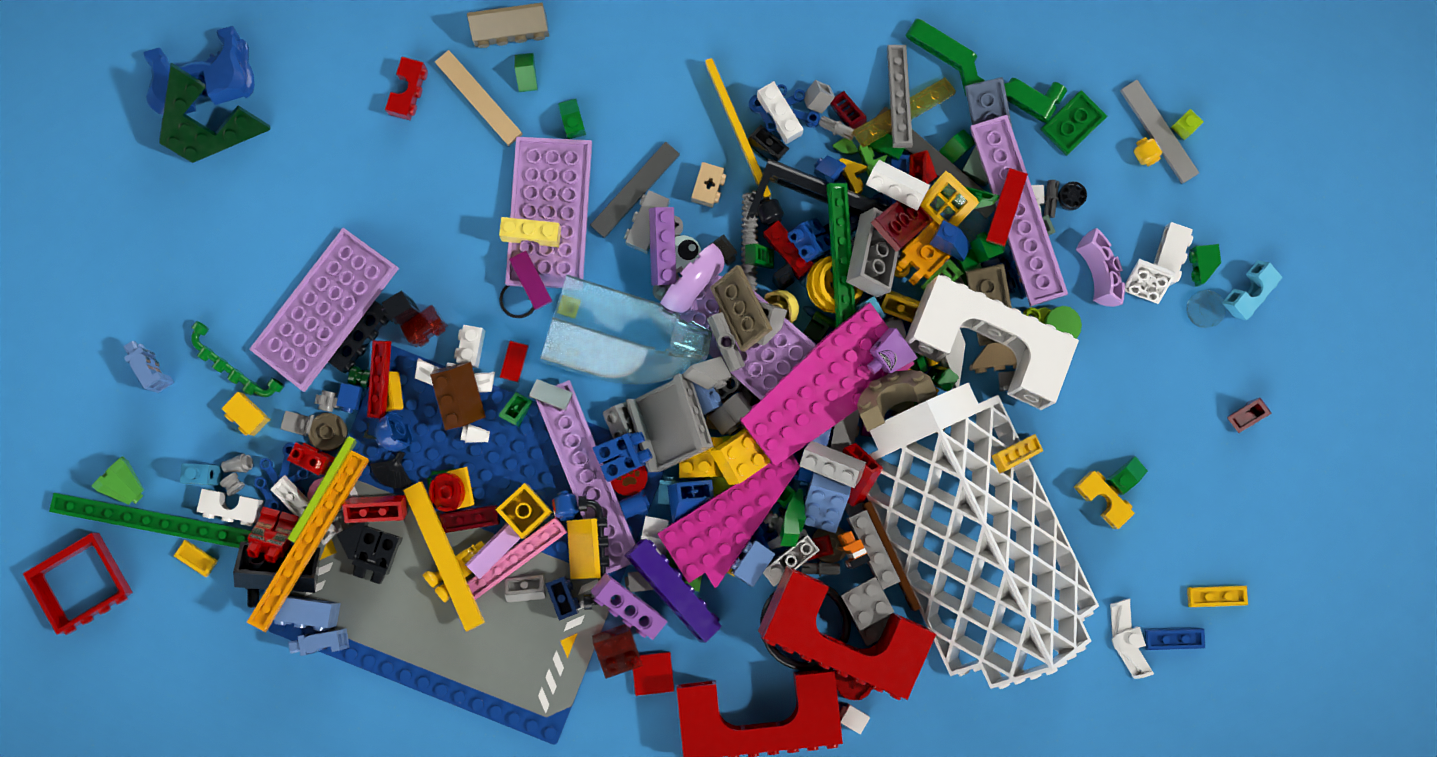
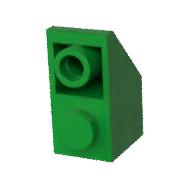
M986 231L976 235V240L970 242L978 263L990 260L1004 253L1005 246L987 242L988 234Z
M1219 244L1196 246L1190 250L1189 261L1193 266L1191 277L1192 281L1195 282V287L1205 284L1221 264Z

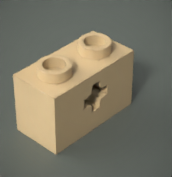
M702 162L691 202L711 208L714 207V203L718 204L721 196L718 190L720 185L724 186L727 176L724 174V168ZM709 182H712L710 189H707Z

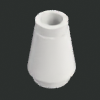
M468 424L463 426L461 440H464L465 443H488L490 431Z

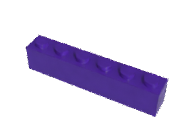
M641 539L624 556L699 642L706 643L722 627L719 623L720 619L713 612L710 613L706 608L707 604L704 600L697 598L694 594V589L688 583L685 584L682 581V575L676 569H672L669 566V560L663 554L660 555L656 551V545L651 540Z

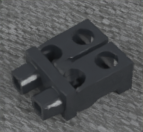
M363 526L352 565H355L353 576L364 578L368 569L373 571L370 581L381 584L385 575L390 573L403 537L370 526Z

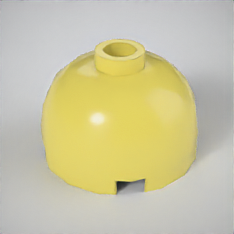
M776 290L765 295L764 300L769 304L787 310L785 318L793 323L799 313V304L793 294L785 290Z

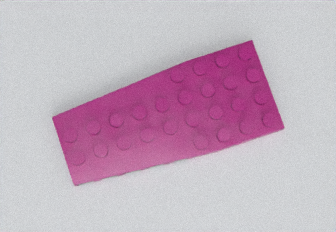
M870 302L866 303L823 338L800 363L798 362L792 368L793 370L787 376H784L772 390L765 394V397L759 403L755 404L744 417L740 418L741 423L772 464H780L858 409V400L870 382L888 374L882 368L873 374L867 366L874 360L870 349L889 329ZM912 361L896 371L908 370L915 363Z

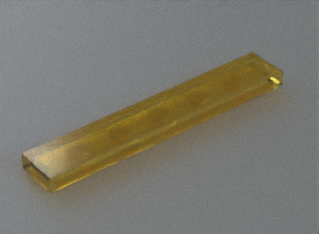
M946 77L910 97L911 120L955 95L956 90ZM891 109L853 130L852 134L863 148L892 131Z

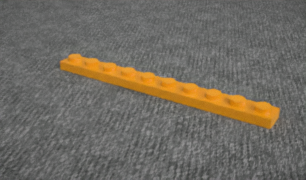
M352 450L350 451L249 617L248 624L265 633L267 632L368 464V458Z

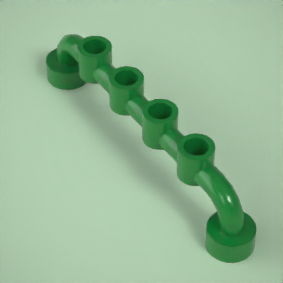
M195 321L191 328L194 331L191 335V341L193 346L199 351L197 356L204 361L208 359L213 361L212 367L218 372L222 373L225 370L229 373L227 379L234 384L242 383L244 385L242 388L244 392L251 396L255 393L261 397H269L275 392L280 393L284 388L280 381L271 377L267 383L269 388L266 390L261 389L257 383L245 377L241 371L232 367L225 359L216 355L213 350L200 342V335L205 336L209 330L207 326L199 321Z

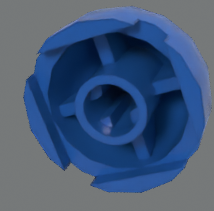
M395 412L385 415L378 421L375 427L377 444L390 452L404 450L413 442V433L409 425L405 424L404 426L400 421L403 418Z

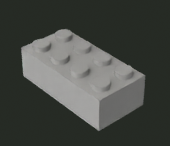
M872 208L860 214L846 282L877 298L891 292L899 250L896 252L871 224L882 213V211Z

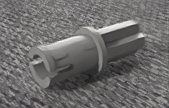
M822 116L819 120V125L831 131L833 135L838 134L850 141L855 136L856 130L842 124L841 121L837 122L826 116Z

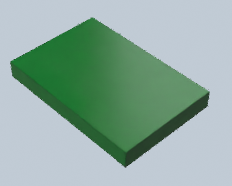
M1081 90L1040 130L1067 156L1108 116Z

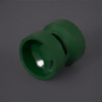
M353 365L348 375V384H358L362 388L368 389L370 370H361L360 367Z

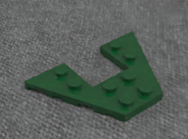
M170 63L159 143L194 163L271 129L270 125L239 105L216 132L184 114L206 87L203 82Z

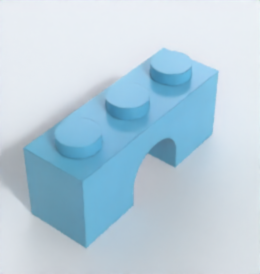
M1257 260L1246 274L1251 281L1250 290L1246 292L1233 289L1222 302L1235 318L1248 320L1283 278L1270 262Z

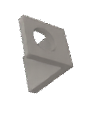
M285 411L280 429L307 436L310 432L314 415L308 417Z

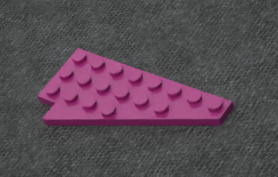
M793 455L778 465L770 462L742 483L732 485L657 533L688 583L706 573L715 588L720 584L800 468Z

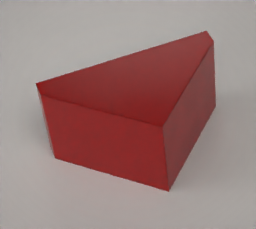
M925 150L911 154L909 175L929 184L937 177L929 152Z

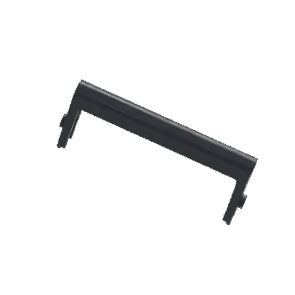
M769 158L756 191H752L749 198L752 204L746 219L749 220V217L754 218L769 181L828 204L827 184L831 182ZM848 190L849 213L860 217V214L872 208L884 212L890 207ZM900 249L898 252L897 260L901 256L902 249Z

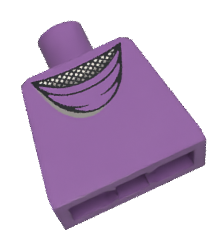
M889 328L870 349L874 360L867 366L873 374L881 368L886 373H893L918 357L897 328Z

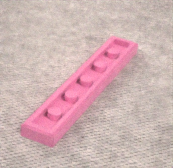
M557 517L553 518L504 554L480 579L474 576L467 581L474 599H478L565 535L567 530Z

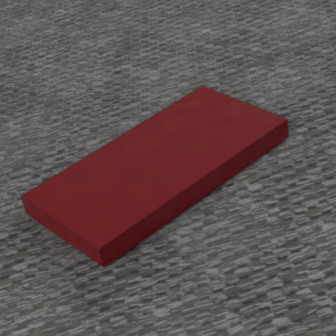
M896 201L877 216L871 224L897 252L929 225L933 219L921 205L918 210H915Z

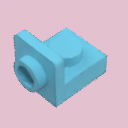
M664 477V480H660L658 504H670L667 486L679 483V481H675V477Z

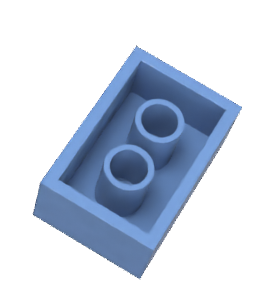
M813 472L804 498L805 525L836 533L850 496L851 487Z
M288 595L274 618V624L286 625L294 623V627L297 628L314 626L313 630H330L331 627L337 626L341 603Z

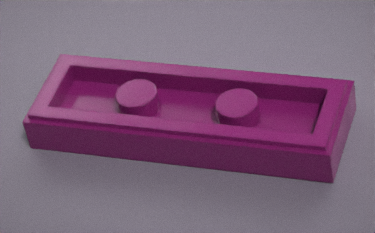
M527 251L510 258L509 260L534 309L537 310L551 303L552 299Z

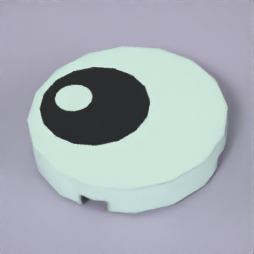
M686 235L675 237L676 269L681 266L684 269L690 262L693 263L699 257L698 254L701 252V248L692 237Z

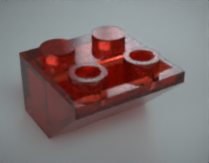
M430 305L400 327L410 344L415 347H423L430 342L429 339L434 335L439 336L445 332V328L448 325L437 309Z
M626 624L592 635L593 645L606 679L643 666L632 630Z

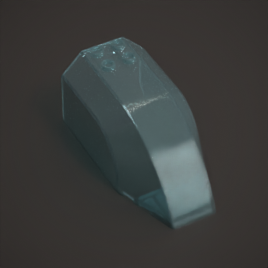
M566 274L540 362L607 382L620 384L657 383L672 379L677 374H683L691 365L707 359L712 331L693 321L688 323L680 318V314L676 312L672 314L664 310V306L660 303Z

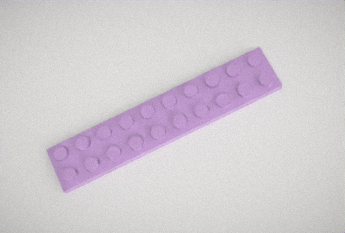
M1007 115L970 126L991 192L997 195L1001 194L1009 168L1027 173ZM1027 175L1007 240L1031 307L1066 296L1068 292Z
M568 380L556 385V387L573 393L566 411L538 400L536 402L571 490L576 497L577 504L578 496H587V499L598 502L602 507L603 516H607L608 528H604V536H608L609 547H605V555H609L610 567H606V573L608 574L631 564L624 555L635 545V541L612 484L606 481L600 466L604 464H599L593 451V447L596 446L571 381ZM587 507V511L580 512L583 519L595 518V510L591 507Z

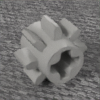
M322 390L321 395L316 394L315 404H319L318 409L333 412V408H339V406H336L338 400L336 398L337 393Z

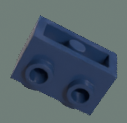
M564 576L545 583L559 621L579 613L578 609L581 606L578 598L573 597L571 590H574L571 579H567Z

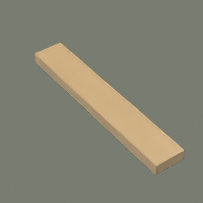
M450 50L435 61L442 72L508 146L516 141V137L523 135Z

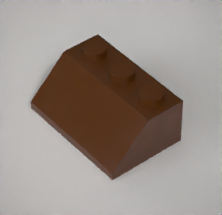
M471 361L432 371L430 376L445 430L466 426L486 417Z

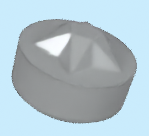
M654 285V297L662 301L670 285Z

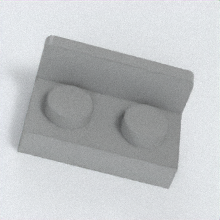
M627 402L615 405L603 412V416L614 439L627 433H636L633 428L631 415L628 412Z

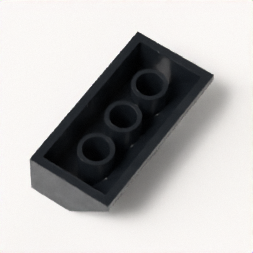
M241 542L233 571L234 587L267 589L293 546H289L283 558L279 557L275 563H271L265 560L264 555L266 553L260 552L257 558L249 557L247 554L249 542ZM317 547L291 591L315 593L321 548Z

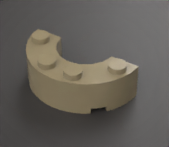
M895 371L870 382L858 400V412L867 432L885 423V413L895 404L905 401H914L920 404L938 395L931 377L922 371Z

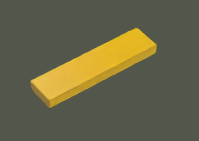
M1033 434L991 455L1000 474L1043 452L1037 436Z

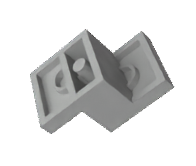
M873 577L841 595L849 610L850 617L866 646L880 639L890 614L894 612L877 578Z

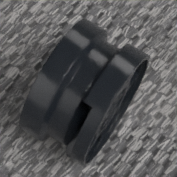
M1079 182L1066 183L1058 192L1060 206L1068 211L1078 209L1087 199L1085 187Z

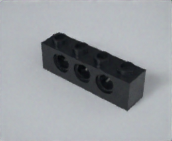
M377 301L373 302L328 361L339 371L345 374L347 371L350 372L352 366L356 365V359L359 356H363L367 351L368 347L366 346L369 342L378 337V331L382 325L385 326L390 321L382 311L384 307ZM374 317L375 323L371 326H368V318ZM358 332L363 333V338L360 341L355 339ZM350 347L351 354L345 357L343 354L344 349Z

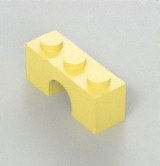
M501 217L499 237L502 242L521 244V241L528 240L537 242L540 246L559 247L561 236L559 223Z

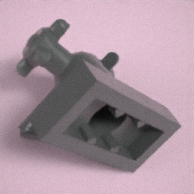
M782 507L778 509L781 516L773 514V511L770 510L763 521L765 524L768 523L769 530L766 531L767 533L776 531L778 535L777 538L768 542L770 550L783 547L780 546V532L787 509ZM805 529L800 532L798 541L808 535Z

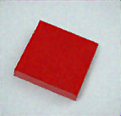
M671 652L631 656L635 696L674 692Z

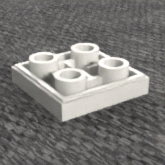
M1139 259L1125 283V292L1159 304L1173 281L1175 272Z

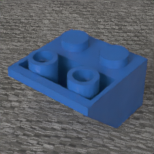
M712 480L681 482L667 486L672 523L714 497Z

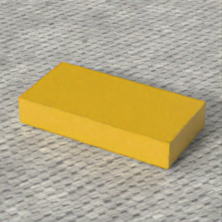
M184 540L174 554L175 558L204 577H208L218 562L217 559L188 540Z

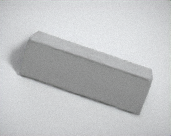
M537 379L529 397L566 411L573 393Z
M544 575L505 579L506 601L518 602L545 599Z

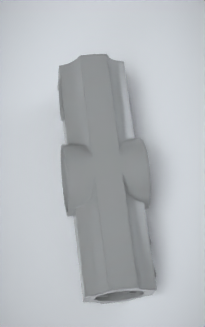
M723 312L707 318L717 342V347L721 351L729 372L744 367L745 364L735 343V337L729 329ZM721 339H730L731 346H722Z

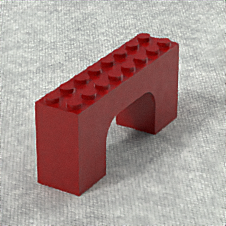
M786 566L758 629L764 642L772 646L779 644L782 650L791 654L795 651L801 655V658L809 662L814 659L819 666L828 670L832 667V669L836 670V673L844 677L850 675V677L854 678V681L865 685L867 682L873 689L882 693L885 690V692L897 700H901V697L908 700L936 633L923 625L892 613L879 641L870 648L859 649L823 634L817 629L816 617L829 587L818 579Z
M829 668V670L817 669L793 672L796 707L790 717L777 722L738 726L726 722L720 714L716 680L677 684L683 757H740V755L745 754L748 757L760 756L759 753L767 752V755H777L782 750H787V753H796L801 748H807V751L819 750V746H826L827 749L838 748V744H843L835 671Z

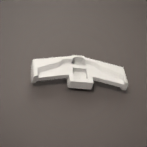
M418 358L415 378L433 386L430 374L433 370L440 368ZM447 362L446 367L453 366V365H457V364L448 363V362ZM495 372L474 373L479 392H492Z
M1130 598L1111 603V640L1114 649L1117 650L1134 679L1154 675L1139 650L1140 647L1146 646L1141 629L1138 626L1132 628Z

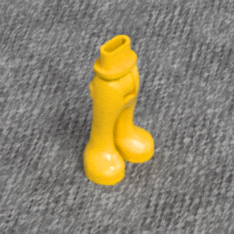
M482 540L476 545L472 544L471 547L456 555L465 578L473 573L465 564L485 545ZM439 570L436 572L426 571L422 574L424 579L433 588L443 581ZM445 584L434 589L443 602L446 603L450 599Z

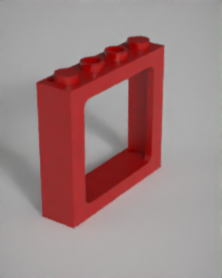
M90 533L23 573L57 635L71 634L77 630L76 626L81 623L85 625L93 621V616L98 613L102 615L111 610L110 606L115 603L118 605L128 600L127 596L133 593L100 533ZM93 546L118 591L79 616L69 620L45 579V574Z

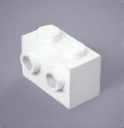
M463 325V329L459 330L458 340H460L459 348H456L454 359H457L456 363L461 364L471 361L472 367L479 368L486 332L483 328Z

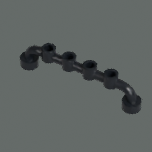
M578 496L579 512L587 511V507L595 510L598 527L600 573L602 577L606 573V567H610L609 555H605V547H609L608 536H604V528H608L607 516H603L602 507L598 502L587 499V496ZM583 594L584 610H592V606L598 605L593 600L592 594Z

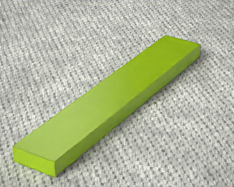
M349 436L345 440L290 533L288 540L291 542H296L348 454L355 447L357 442L354 438Z

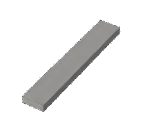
M887 45L893 148H912L906 45Z
M1135 80L1121 89L1120 92L1151 139L1157 141L1162 150L1163 157L1181 184L1198 175L1199 171L1139 81Z

